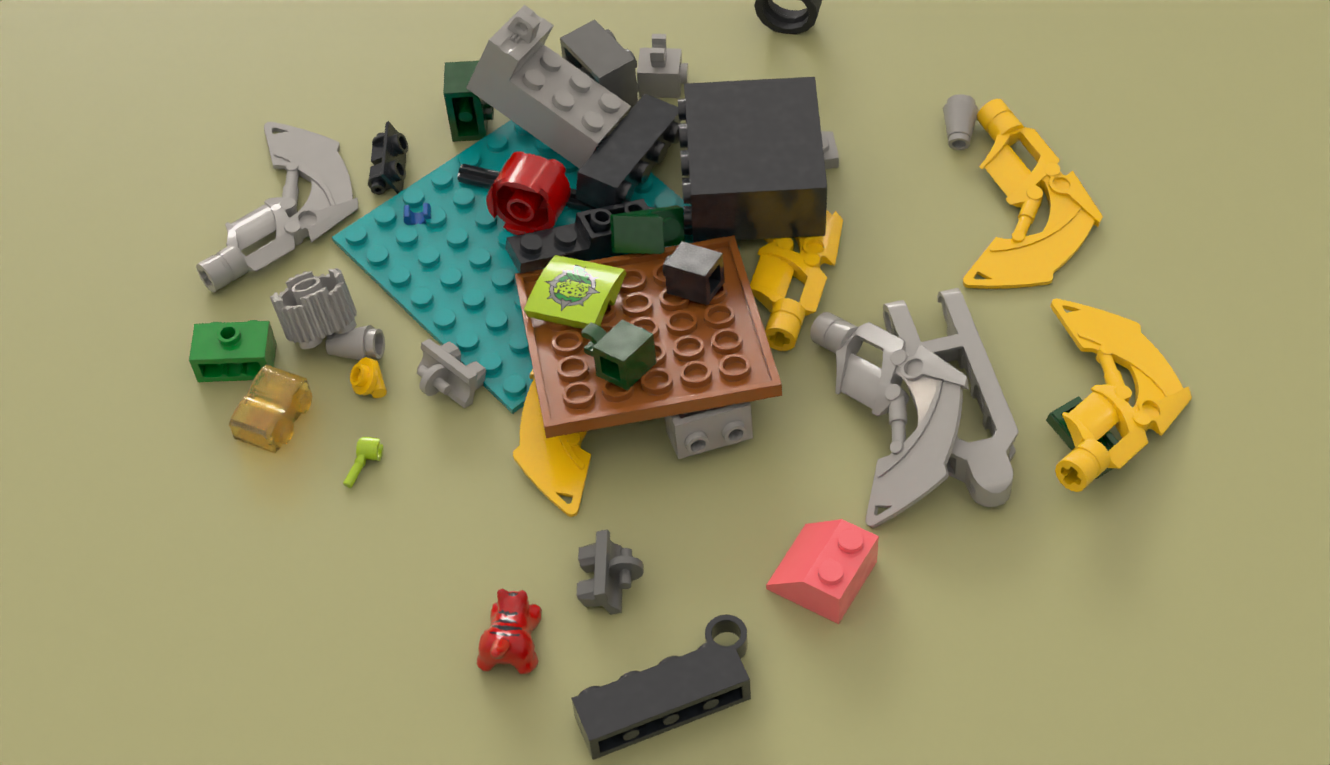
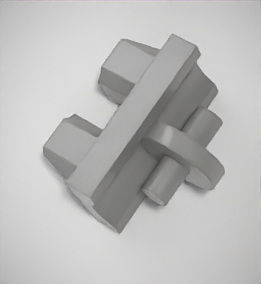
M431 339L422 342L421 350L423 351V357L417 368V374L422 377L420 390L427 396L435 395L440 391L444 395H448L463 408L473 404L475 390L484 385L485 367L477 361L465 366L460 362L461 353L459 348L450 341L441 346Z

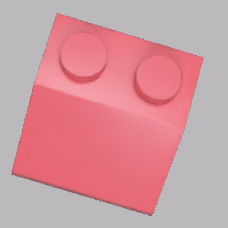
M843 519L805 524L766 584V589L839 624L877 563L879 536Z

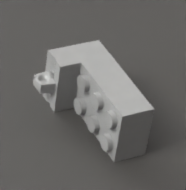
M524 5L488 40L467 85V89L580 169L627 115L631 106L544 44L554 25L546 19L539 17L533 10Z

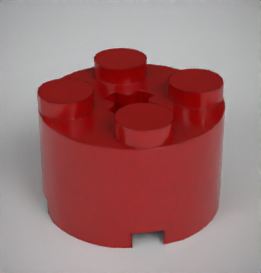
M520 151L514 152L504 164L487 194L486 204L489 213L494 219L498 215L505 222L503 228L515 235L553 228L571 194L570 184L565 176L566 169L564 165L555 159L547 160L534 154H525Z

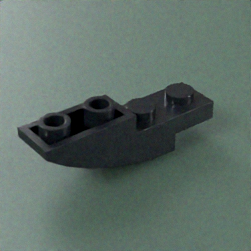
M644 199L577 212L575 223L507 237L505 248L519 274L544 269L555 255L583 261L608 258L617 254L612 252L610 215L647 210L649 207Z

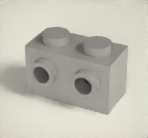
M749 402L665 417L666 432L678 459L753 438L751 405Z

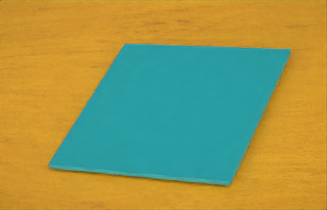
M510 120L332 236V240L440 345L450 341L457 346L461 353V363L466 366L477 361L485 367L486 376L483 386L514 414L524 406L526 396L533 381L529 376L533 368L515 274L519 272L505 248L507 237L517 235L503 228L505 222L498 215L494 219L489 213L486 197L490 189L459 182L457 179L459 168L462 164H468L500 172L514 152L520 151L525 154L538 155L547 160L555 159L561 162L566 169L565 176L572 189H576L577 174L580 169ZM651 172L647 181L644 184L640 183L635 188L630 200L644 199L648 206L655 208L675 205L680 207L690 206L689 204H684L683 199ZM423 203L430 204L431 219H425L426 224L406 225L404 223L405 205H409L412 212L421 213L423 212ZM565 206L554 227L575 223L577 212L582 211ZM685 235V243H693L692 235ZM617 253V254H615V255H613V256H611V257L620 256V255H625V254H631V253Z

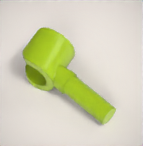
M362 437L358 440L356 446L357 457L343 482L345 486L352 488L367 460H381L384 447L380 444L379 438Z

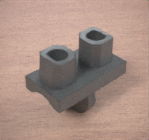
M608 529L596 531V543L579 547L578 554L580 567L585 573L594 572V578L579 581L577 583L576 595L585 607L603 606L610 615L622 613V589H630L632 581L643 576L644 564L640 559L632 556V549L623 548L621 545L612 542Z

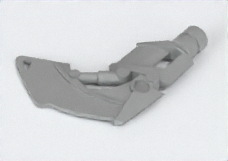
M275 122L264 124L273 168L287 170L282 197L269 198L264 201L265 204L231 224L229 222L225 224L228 232L227 247L196 265L201 280L211 292L220 290L230 284L231 281H235L247 274L248 271H258L294 250L295 246L301 244L305 237H310L311 242L358 209V199H353L347 168L338 153L340 150L339 142L289 125ZM301 176L311 182L312 187L308 200L297 212L298 178ZM276 230L275 240L247 256L241 252V250Z
M823 312L814 320L810 336L814 343L836 354L837 377L835 393L839 395L842 392L872 408V414L876 416L889 413V424L892 430L890 451L892 453L877 460L866 515V524L871 528H876L917 503L948 478L949 472L946 465L957 437L961 419L963 389L969 390L968 379L965 374L921 344L916 354L910 356L906 353L905 340L870 322L857 327L830 312ZM863 341L883 351L882 368L856 355ZM902 380L906 382L914 396L918 413V427L907 440L905 425L907 424L906 404L909 401V395L900 387ZM878 507L888 508L881 514L877 515Z

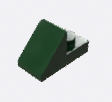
M678 205L610 215L612 252L663 254L665 247L680 245L681 242H685L683 207Z

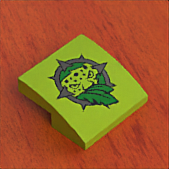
M555 255L538 278L524 311L530 318L582 329L591 322L600 326L608 304L614 305L626 271L622 268Z

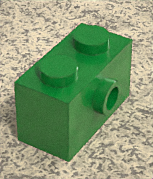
M250 320L247 322L194 324L189 362L197 382L272 380L277 343L270 322Z

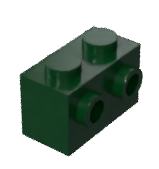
M479 60L445 62L443 94L453 142L481 140L488 134V120H494V107L467 89V85Z

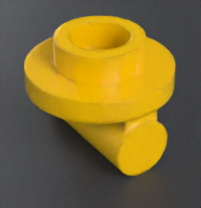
M364 357L353 366L350 373V382L356 394L362 396L371 394L374 398H382L387 394L377 360Z

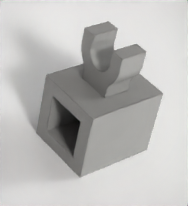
M652 34V48H640L637 68L639 97L648 94L656 98H680L681 85L688 83V63H682L681 49L666 48V34Z

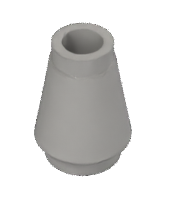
M963 94L953 95L948 98L947 104L943 107L948 145L955 150H964L970 146L971 136L979 111L975 100L971 96Z
M372 325L358 327L345 334L332 333L330 336L327 335L326 350L329 355L359 361L364 357L374 360L381 359L385 350V338L382 330L375 329Z

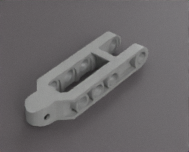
M954 288L938 292L937 302L942 305L943 315L947 323V336L921 342L904 300L883 304V318L886 330L905 340L906 353L908 355L914 356L921 344L944 361L957 360L960 368H965L971 383V396L973 399L977 398L983 413V426L985 430L989 429L992 438L968 443L957 436L946 467L949 476L965 483L976 503L986 507H997L1004 504L1011 494L1013 468L1010 461L1016 452L1013 442H1015L1019 431L960 289ZM908 387L909 392H910L911 397H912V400H913V402H914L915 408H916V410H917V406H916V402H915L914 396H913V394H912L910 388Z

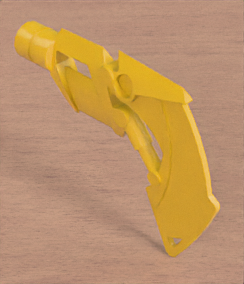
M993 99L986 103L977 114V121L995 142L979 167L986 169L1006 194L1007 198L1005 200L1009 205L1020 207L1021 210L1011 239L995 237L964 276L963 285L966 288L1008 289L1048 285L1053 281V274L1082 246L1093 225L1099 227L1103 216L1074 171L1072 170L1068 175L1061 173L1060 166L1058 165L1060 159L1036 130L1024 127L1002 99ZM1020 141L1037 161V165L1032 172L1010 147L1011 145ZM1044 191L1049 203L1048 222L1042 232L1026 236L1041 206ZM978 274V275L984 277L985 279H974V278H975L976 275Z
M826 210L825 236L795 237L800 253L794 251V242L791 238L764 239L768 244L758 250L757 254L760 255L750 286L753 296L770 312L765 333L769 346L775 350L788 351L793 349L804 317L817 311L827 280V276L820 267L822 264L833 266L836 264L843 219L836 211L832 215ZM792 276L805 284L799 302L785 298Z
M1056 298L1051 302V309L1080 351L1097 354L1096 361L1102 366L1103 378L1106 383L1105 385H1094L1089 396L1069 413H1062L1075 448L1059 461L1055 472L1058 480L1065 488L1070 491L1080 492L1107 468L1121 469L1148 444L1145 433L1148 429H1152L1162 436L1192 397L1189 386L1182 387L1177 375L1164 356L1141 333L1140 324L1104 310ZM1115 363L1127 368L1132 375L1136 391L1133 408L1128 403L1132 391L1129 387L1125 386L1122 375L1117 370ZM1115 425L1122 439L1108 451L1098 440Z
M532 369L529 376L533 381L525 399L521 416L519 446L513 451V458L525 475L555 506L567 516L574 517L579 512L591 461V454L581 449V442L588 431L546 438ZM559 495L572 497L571 503L567 504Z

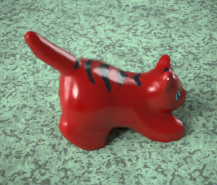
M502 588L498 590V602L493 604L490 612V628L485 630L480 637L479 655L477 656L476 664L482 671L487 672L491 671L497 663L511 664L520 674H528L538 665V657L534 651L535 644L531 634L541 621L542 609L537 604L529 605L528 596L524 590L508 592Z

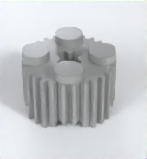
M338 268L329 269V274H321L318 277L314 276L312 271H305L300 275L297 274L285 282L287 288L284 289L285 291L280 292V295L275 292L270 296L286 339H289L290 342L293 341V343L299 342L301 349L314 348L322 342L325 336H330L334 332L336 334H345L357 326L355 322L357 310L343 274Z

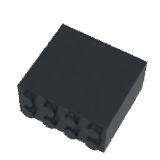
M815 77L684 83L685 98L678 99L679 121L686 120V123H679L680 148H687V150H680L682 176H689V178H682L683 203L690 204V206H683L685 228H692L693 243L728 236H735L736 240L825 236L827 179Z

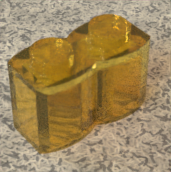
M267 364L263 366L254 378L248 394L240 401L230 419L229 426L234 439L276 453L283 444H287L294 433V422L301 414H305L309 410L313 396L307 378Z

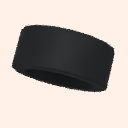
M756 0L754 7L757 17L771 30L783 34L797 35L808 31L815 25L822 0H801L807 7L802 10L782 8L774 3L773 0Z

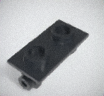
M389 121L385 124V133H378L372 140L371 162L374 166L370 167L368 186L371 192L377 195L383 194L385 190L391 188L397 194L403 191L404 179L406 178L405 163L408 142L405 136L399 133Z

